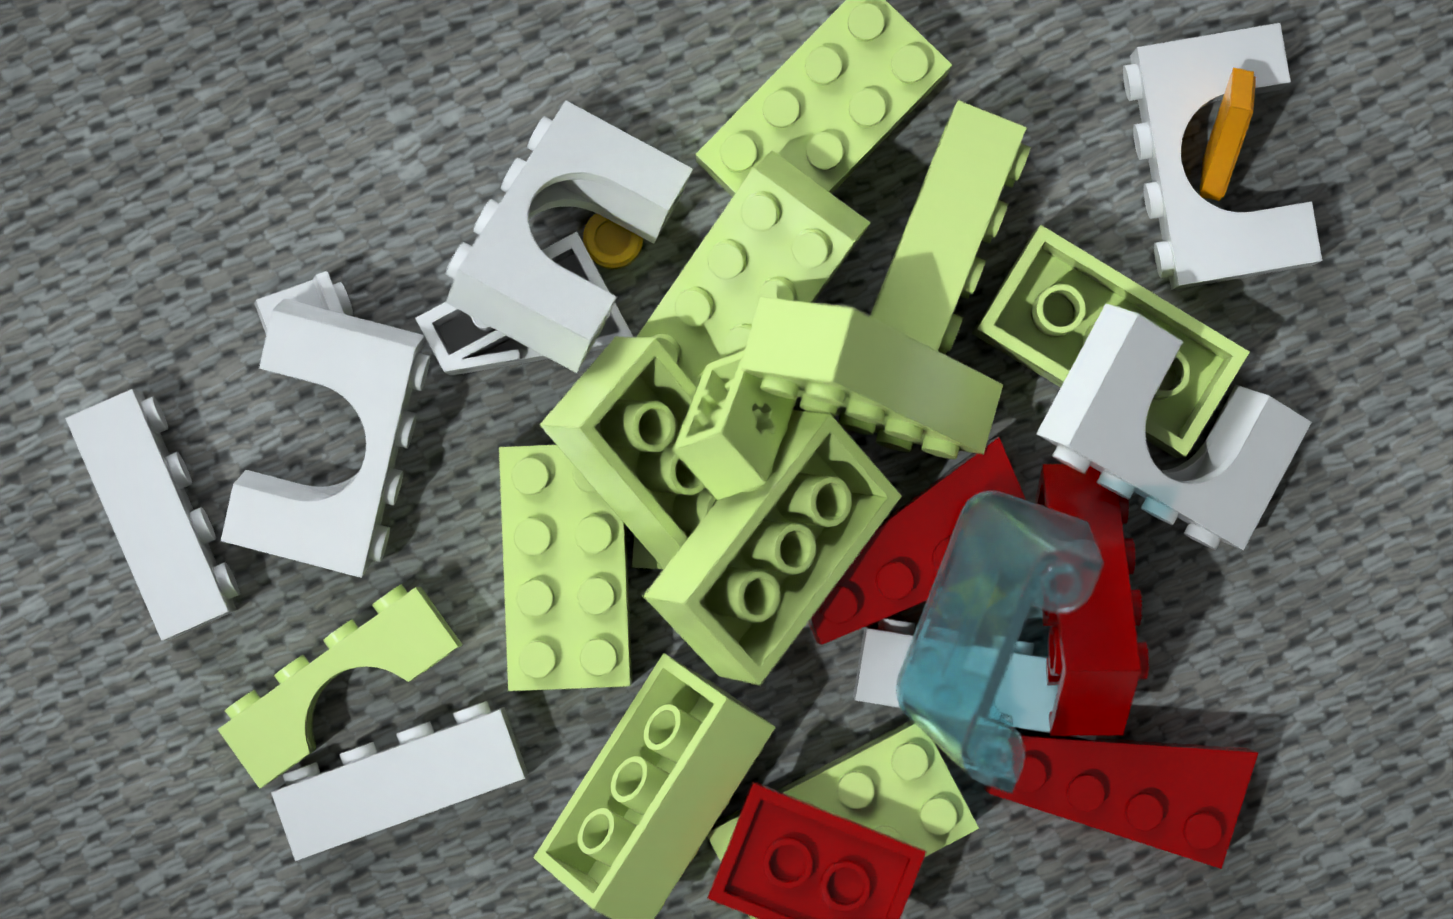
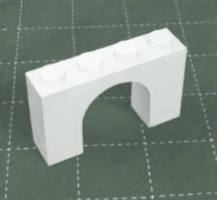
M1275 23L1137 47L1130 55L1131 64L1123 66V79L1128 100H1138L1142 123L1134 124L1133 134L1139 160L1148 159L1152 182L1144 184V199L1149 218H1159L1163 241L1154 243L1155 262L1159 277H1169L1171 290L1308 267L1321 262L1322 255L1312 201L1253 212L1227 211L1210 204L1194 190L1186 177L1182 164L1181 145L1189 121L1202 107L1223 99L1233 67L1254 72L1256 77L1255 94L1282 90L1291 82L1281 24Z
M565 100L553 121L543 116L527 145V148L533 151L528 160L524 161L517 157L511 165L500 188L506 192L500 204L490 199L484 207L473 232L479 234L473 246L462 242L454 254L446 271V275L454 279L446 303L577 373L601 334L617 297L549 259L534 241L528 221L536 214L547 209L578 207L593 211L654 244L680 201L693 169Z
M283 299L272 309L259 369L317 383L342 395L356 410L363 424L366 437L365 458L360 471L353 477L342 483L325 487L307 486L245 470L233 484L221 541L362 578L372 560L382 561L390 534V527L381 525L385 504L395 505L403 479V470L394 468L399 447L408 449L416 424L417 413L408 411L412 389L422 391L430 364V356L421 353L424 335L288 299Z
M1105 304L1036 434L1057 446L1052 456L1060 462L1082 473H1086L1089 466L1101 472L1097 483L1126 499H1130L1133 492L1145 498L1141 509L1166 523L1173 525L1177 518L1188 523L1184 534L1213 550L1218 548L1221 541L1244 550L1312 422L1269 395L1235 385L1201 448L1183 464L1172 469L1160 471L1154 464L1147 448L1145 436L1146 418L1153 397L1183 341L1138 313Z

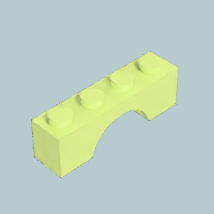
M402 584L397 586L372 605L378 615L361 627H358L353 619L348 621L323 640L329 648L325 653L309 663L304 654L274 675L280 684L262 698L253 690L225 710L231 720L217 730L259 789L271 783L317 750L312 725L314 709L322 691L336 676L351 668L376 667L390 671L410 682L462 646L460 640L421 586L415 587L410 592H407Z

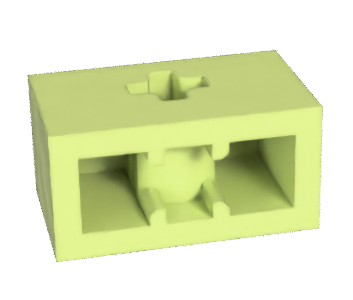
M744 350L706 365L673 449L717 500L743 491L752 492L766 484L772 474V466L782 438L787 432L788 421L796 399L776 396L761 390L762 379L739 369Z

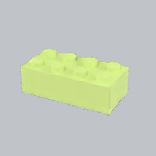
M845 0L696 153V162L733 197L753 167L768 153L774 151L832 194L948 75L952 64L886 0Z
M957 101L949 116L870 317L946 355L947 351L950 352L963 317L953 314L959 296L968 299L970 294H973L986 260L976 257L981 241L990 243L992 238L996 237L1008 207V203L998 200L1004 185L1013 187L1015 181H1018L1028 158L1031 147L1021 143L1027 127L962 101Z
M771 151L753 167L637 337L656 338L697 388L707 364L745 350L760 297L814 303L871 222L774 151Z
M1040 225L1031 235L972 334L1061 388L1105 304L1140 314L1183 341L1150 404L1145 426L1146 440L1175 458L1187 456L1250 352Z
M764 297L759 299L739 369L762 379L760 389L765 392L788 399H797V396L801 397L800 408L806 411L827 413L833 417H836L837 414L840 416V426L847 430L866 435H873L874 432L877 433L875 442L881 446L897 451L910 452L912 444L922 445L921 450L947 459H957L959 451L984 454L1003 384L854 308Z
M615 337L541 422L540 426L663 569H665L717 502L713 494L673 451L697 388L656 338Z
M792 410L787 432L782 438L772 466V474L766 484L752 492L743 491L717 500L643 597L718 676L761 685L902 495L831 414Z
M557 445L499 447L508 691L631 686L632 664L626 524Z
M663 653L533 858L593 910L611 919H654L663 908L666 899L687 866L696 856L699 847L720 814L729 804L731 797L753 762L761 754L764 745L776 727L707 678Z
M919 716L777 790L925 849V857L979 829L928 729ZM742 809L715 822L707 835L720 862Z

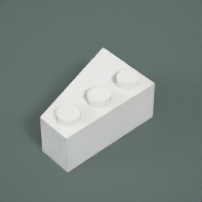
M577 232L541 250L559 266L609 292ZM446 302L415 318L441 368L450 376L549 359ZM615 302L605 326L590 352L605 349L615 337H633Z

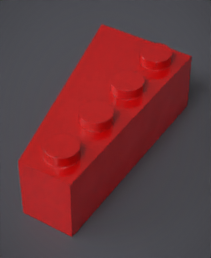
M1000 437L987 442L984 454L973 453L882 522L809 619L808 624L817 644H826L1047 550Z
M1043 464L1035 498L1037 527L1047 550L1039 553L1040 572H1052V575H1045L1042 602L1043 626H1051L1048 639V658L1045 661L1047 685H1059L1053 710L1049 713L1050 736L1123 735L1138 680L1147 679L1149 671L1148 646L1146 642H1137L1135 627L1140 626L1142 620L1141 593L1139 589L1130 588L1129 575H1133L1135 570V544L1133 538H1124L1122 525L1127 524L1129 499L1098 484L1097 481L1101 472L1091 466L1088 467L1086 473H1082L1066 464Z
M1001 731L983 789L988 794L1222 869L1259 752L1240 747L1101 738L1089 740L1071 736Z

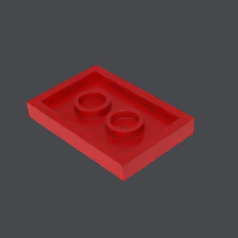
M753 781L707 899L757 919H900L924 860L926 850Z

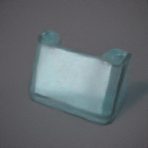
M991 490L977 493L966 502L961 510L899 671L896 682V696L899 707L904 714L967 774L983 784L1012 793L1023 766L1025 751L1020 735L1013 728L1012 716L1002 713L995 704V697L1031 605L1060 613L1077 609L1086 602L1091 594L1103 561L1087 521L1003 492Z

